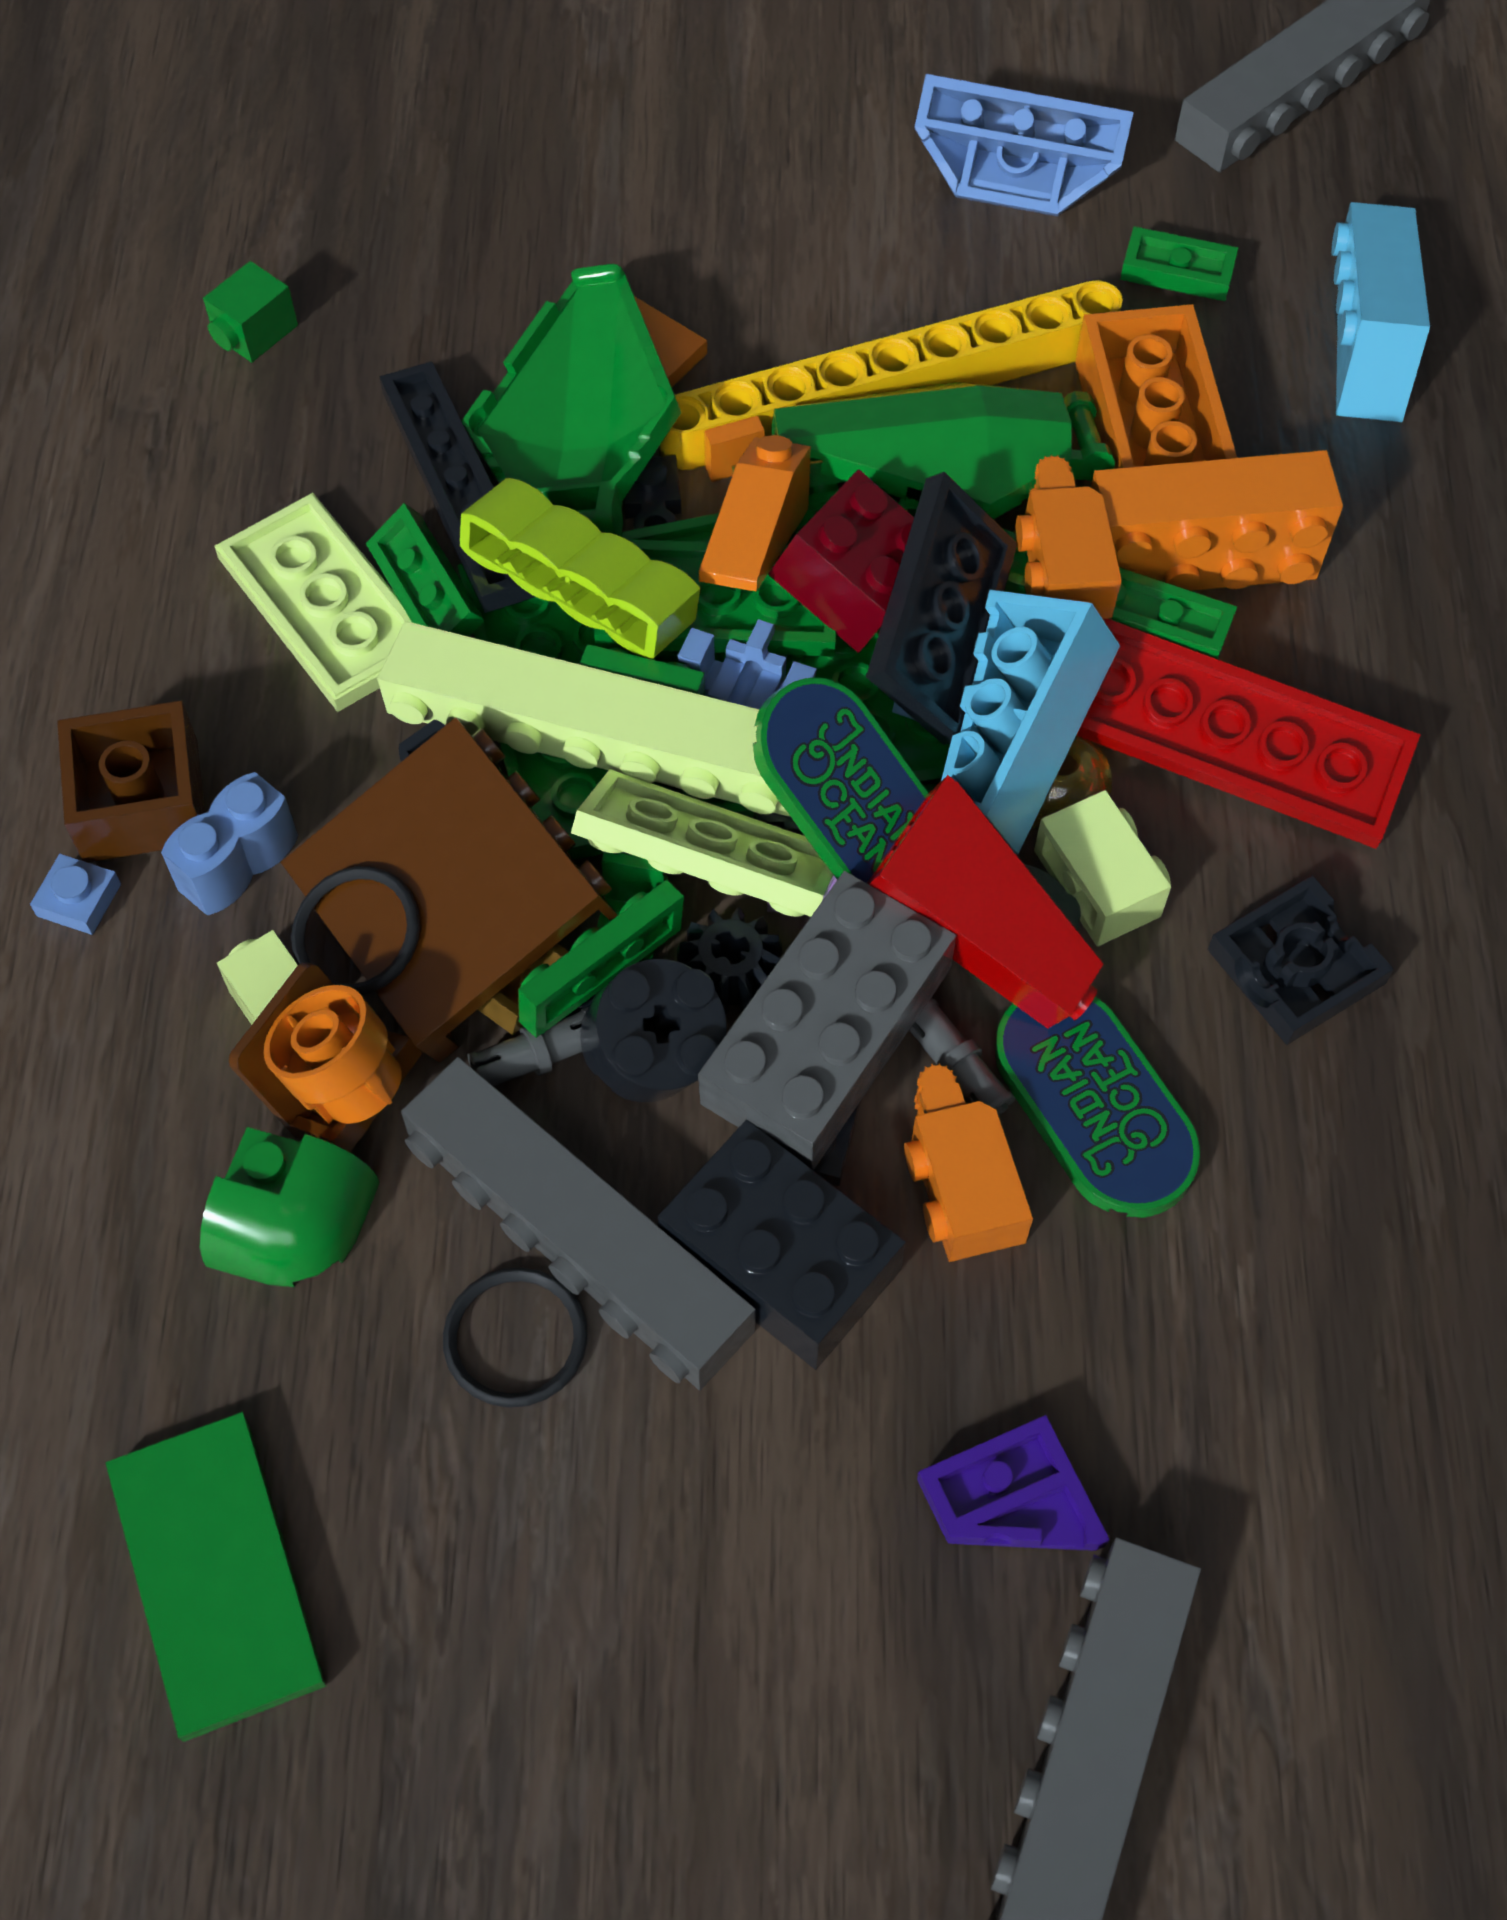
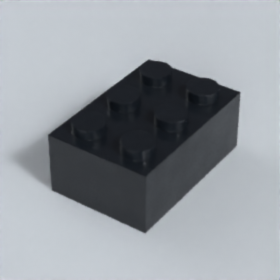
M747 1119L658 1215L660 1229L755 1308V1322L815 1370L819 1368L901 1271L906 1244L902 1238Z

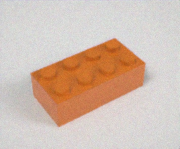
M1193 304L1084 314L1075 363L1082 390L1092 396L1097 413L1094 421L1102 443H1105L1111 449L1115 460L1114 469L1237 458Z
M1327 450L1094 470L1091 484L1092 489L1103 495L1119 567L1189 591L1216 588L1241 589L1249 585L1282 582L1297 584L1306 580L1317 579L1343 508Z

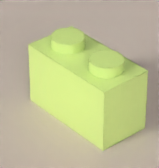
M1106 790L1041 819L1034 851L1097 947L1162 916L1171 889L1169 873L1164 863L1157 856H1150L1138 838L1137 828L1131 815L1124 808L1118 809Z

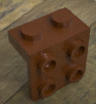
M303 962L295 968L229 1055V1065L295 1138L302 1140L304 1135L308 1134L351 1152L379 1112L371 1118L357 1123L345 1124L332 1120L329 1124L314 1108L312 1111L306 1109L268 1068L264 1059V1044L267 1034L282 1011L302 995L320 987L334 985L317 965ZM387 1030L388 1040L395 1048L392 1055L401 1067V1085L406 1075L423 1053L415 1047L409 1037Z

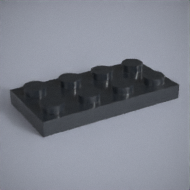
M945 472L925 480L866 674L867 679L943 745L950 744L952 736L961 731L965 712L960 707L965 686L973 684L978 660L973 654L978 633L986 632L990 614L985 609L989 590L1005 591L1017 548V543Z

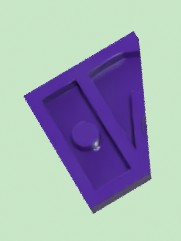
M1046 1415L918 1472V1483L948 1544L1097 1551L1106 1547L1110 1540Z

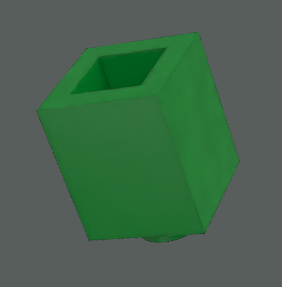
M252 261L247 262L203 297L210 321L208 330L214 341L224 350H234L251 363L298 326L289 286Z

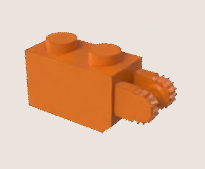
M1052 455L1050 457L1044 456V459H1040L1039 464L1036 465V484L1029 492L1025 515H1018L1016 518L1015 534L1017 548L1019 552L1027 551L1029 560L1025 566L1026 594L1089 602L1094 605L1102 619L1112 618L1122 579L1103 495L1089 486L1076 487L1073 472H1071L1072 467L1069 466V462L1065 461V458H1060L1059 455L1056 457Z
M939 1063L938 1065L931 1064L930 1067L925 1066L924 1071H920L917 1080L918 1089L914 1099L917 1116H915L912 1140L904 1143L905 1158L911 1178L914 1182L923 1180L930 1201L923 1203L924 1219L929 1236L933 1243L943 1242L949 1262L1025 1244L1033 1217L997 1110L981 1101L965 1104L960 1085L956 1083L957 1076L953 1075V1070H949L947 1065L944 1067Z

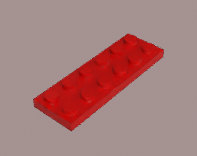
M1103 619L1120 644V647L1076 736L1374 849L1379 846L1384 837L1420 734L1119 622Z

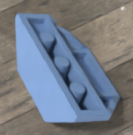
M926 74L915 122V130L955 197L1058 217L1121 169L1133 112Z

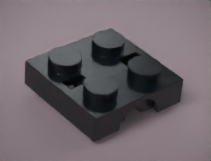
M1313 875L1213 934L1207 949L1286 1045L1384 986L1394 970L1372 943L1365 947L1354 936H1346L1339 926L1334 912V899ZM1268 923L1277 932L1278 938L1275 945L1261 930ZM1318 983L1331 996L1324 1002L1311 989V987Z

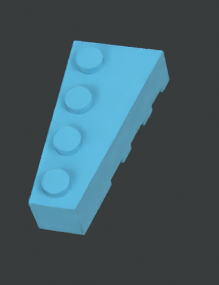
M1350 202L1346 222H1337L1335 226L1331 249L1332 256H1337L1334 284L1338 285L1336 314H1338L1336 416L1403 422L1430 329L1415 208Z
M989 590L985 609L990 614L986 632L978 633L973 653L978 660L973 684L964 688L960 707L965 712L960 733L952 736L941 781L947 775L956 780L1014 853L1018 855L1120 644L1092 603Z

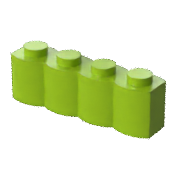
M511 478L504 479L461 513L460 547L470 558L491 571L508 574L517 585L533 596L546 601H555L569 616L578 622L594 629L605 630L614 641L636 655L655 658L696 620L700 587L688 574L671 564L650 560L636 544L612 533H602L585 515L565 506L553 505L540 490L523 481Z

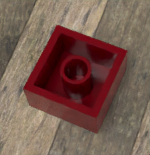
M858 469L795 535L768 575L825 625L835 630L840 638L859 653L881 628L914 517Z

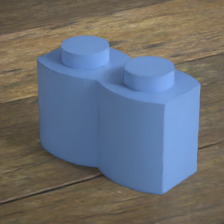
M253 772L227 785L214 799L209 812L197 815L179 826L167 839L161 854L177 890L206 915H211L234 903L245 892L253 875L262 873L282 861L295 845L298 834L285 796L256 772Z

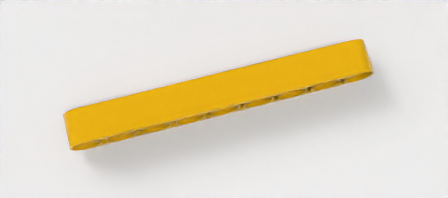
M1099 280L1088 281L675 394L682 413L660 444V456L676 455L677 469L689 470L705 466V430L758 416L765 430L764 437L771 436L773 414L776 408L951 382L995 385L1073 363L1076 359L1084 314L1121 311L1123 302L1121 292L1108 282Z

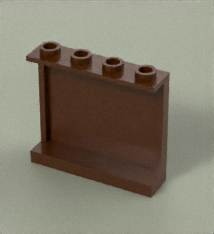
M456 717L280 862L305 897L325 877L341 869L355 866H370L391 872L406 884L412 892L419 909L421 927L418 944L410 962L401 974L387 986L375 992L415 1047L439 1063L460 1047L450 1034L454 1028L599 909L610 921L618 916L604 898L612 890L604 877L589 860H586L580 866L577 865L567 852L576 845L571 836L553 815H550L544 821L540 819L532 809L540 801V798L517 771L507 778L497 764L506 757L483 728H480L472 735ZM365 879L348 881L331 889L314 907L366 980L383 972L399 954L406 935V912L399 897L385 884Z

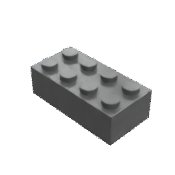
M843 871L698 1073L700 1104L738 1128L747 1119L797 1159L814 1170L950 971L956 934Z

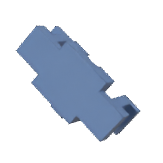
M758 619L746 644L732 639L729 640L726 646L724 662L715 660L714 635L691 628L678 654V661L685 663V665L693 670L705 672V696L760 709L767 698L780 688L800 679L815 678L817 671L816 668L794 661L786 676V657L768 652L767 649L775 633L774 624Z

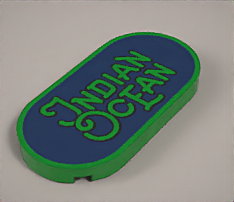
M804 678L794 681L774 692L758 711L754 727L758 725L756 730L757 742L753 743L754 760L757 769L765 783L835 878L838 880L843 871H846L867 883L928 792L864 703L851 690L840 683L825 678Z
M1095 997L1087 1010L1077 1020L1068 1017L1047 1029L1012 1003L1004 1013L997 1031L995 1055L997 1068L1004 1082L1080 1194L1094 1206L1108 1212L1110 1209H1113L1117 1212L1127 1213L1126 1217H1151L1165 1212L1176 1205L1185 1196L1198 1170L1200 1146L1197 1133L1185 1112L1113 1011L1104 1002Z

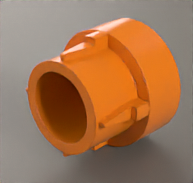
M329 985L302 995L277 1017L265 1040L264 1059L268 1068L306 1109L312 1111L314 1108L329 1124L332 1120L352 1124L376 1115L388 1104L392 1103L391 1100L400 1086L402 1077L400 1064L392 1055L395 1048L388 1040L387 1029L383 1021L361 994L349 986Z

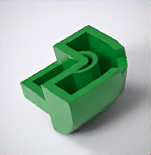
M247 1127L225 1178L215 1176L206 1201L200 1232V1252L203 1263L208 1268L263 1284L294 1287V1282L317 1276L337 1261L341 1264L344 1262L358 1239L380 1181L369 1165L354 1154L330 1142L305 1134L302 1142Z

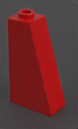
M947 775L927 794L867 884L956 934L953 960L1048 1029L1068 1017L1077 1020L1087 1010L1098 992V989L1092 985V982L1104 964L961 785Z

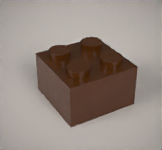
M182 700L57 720L64 825L84 862L88 863L160 851L170 835L179 826L189 819L205 813L198 741Z

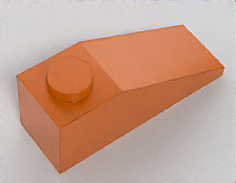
M776 435L762 438L755 437L736 464L699 569V582L757 592L808 511L811 446L794 444L788 438Z

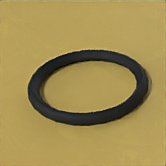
M355 866L341 869L325 877L311 889L302 901L294 918L291 941L292 953L297 965L303 962L311 964L305 947V931L313 908L325 894L345 882L357 879L374 880L392 889L401 900L406 912L407 929L399 954L389 967L367 981L355 984L331 981L334 985L349 986L363 996L387 986L401 974L410 962L416 949L421 926L419 909L415 898L401 879L391 872L376 867Z
M523 1267L500 1269L477 1279L468 1285L456 1298L447 1314L443 1330V1353L448 1369L457 1383L473 1397L490 1405L507 1408L530 1406L547 1400L562 1390L576 1374L584 1358L588 1341L587 1321L582 1306L575 1295L555 1277L540 1270ZM518 1281L537 1284L557 1296L569 1312L573 1323L574 1339L571 1353L566 1363L554 1378L542 1386L526 1392L506 1393L494 1391L481 1385L469 1375L461 1363L457 1350V1332L464 1312L478 1295L491 1287Z

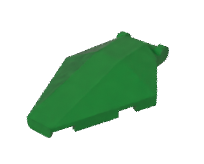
M605 264L577 268L571 272L572 282L556 304L549 301L545 302L503 361L508 373L494 392L483 390L461 422L498 483H501L506 478L523 481L540 490L553 505L565 506L585 515L602 533H612L620 536L623 528L621 510L623 499L682 412L623 268L617 264Z
M951 382L774 409L772 420V435L786 437L794 444L811 446L810 457L822 460L821 474L848 481L859 469L887 494L905 499L908 495L909 487L922 491L926 478L945 472L993 520L1022 503V500L1029 497L1030 490L1036 484V465L1039 464L1040 459H1044V456L1050 457L1052 455L1056 457L1059 455L1060 458H1065V461L1069 462V466L1072 467L1071 472H1073L1074 479L1092 481L1094 470L1115 468V460L1108 445L1102 443L1094 421L1097 409L1093 398L1089 393L1080 391L1071 392L1063 399L1062 393ZM1072 429L1074 430L1080 450H1071Z

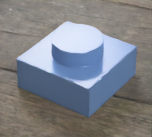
M59 853L31 901L30 906L37 917L93 935L121 883L114 871Z

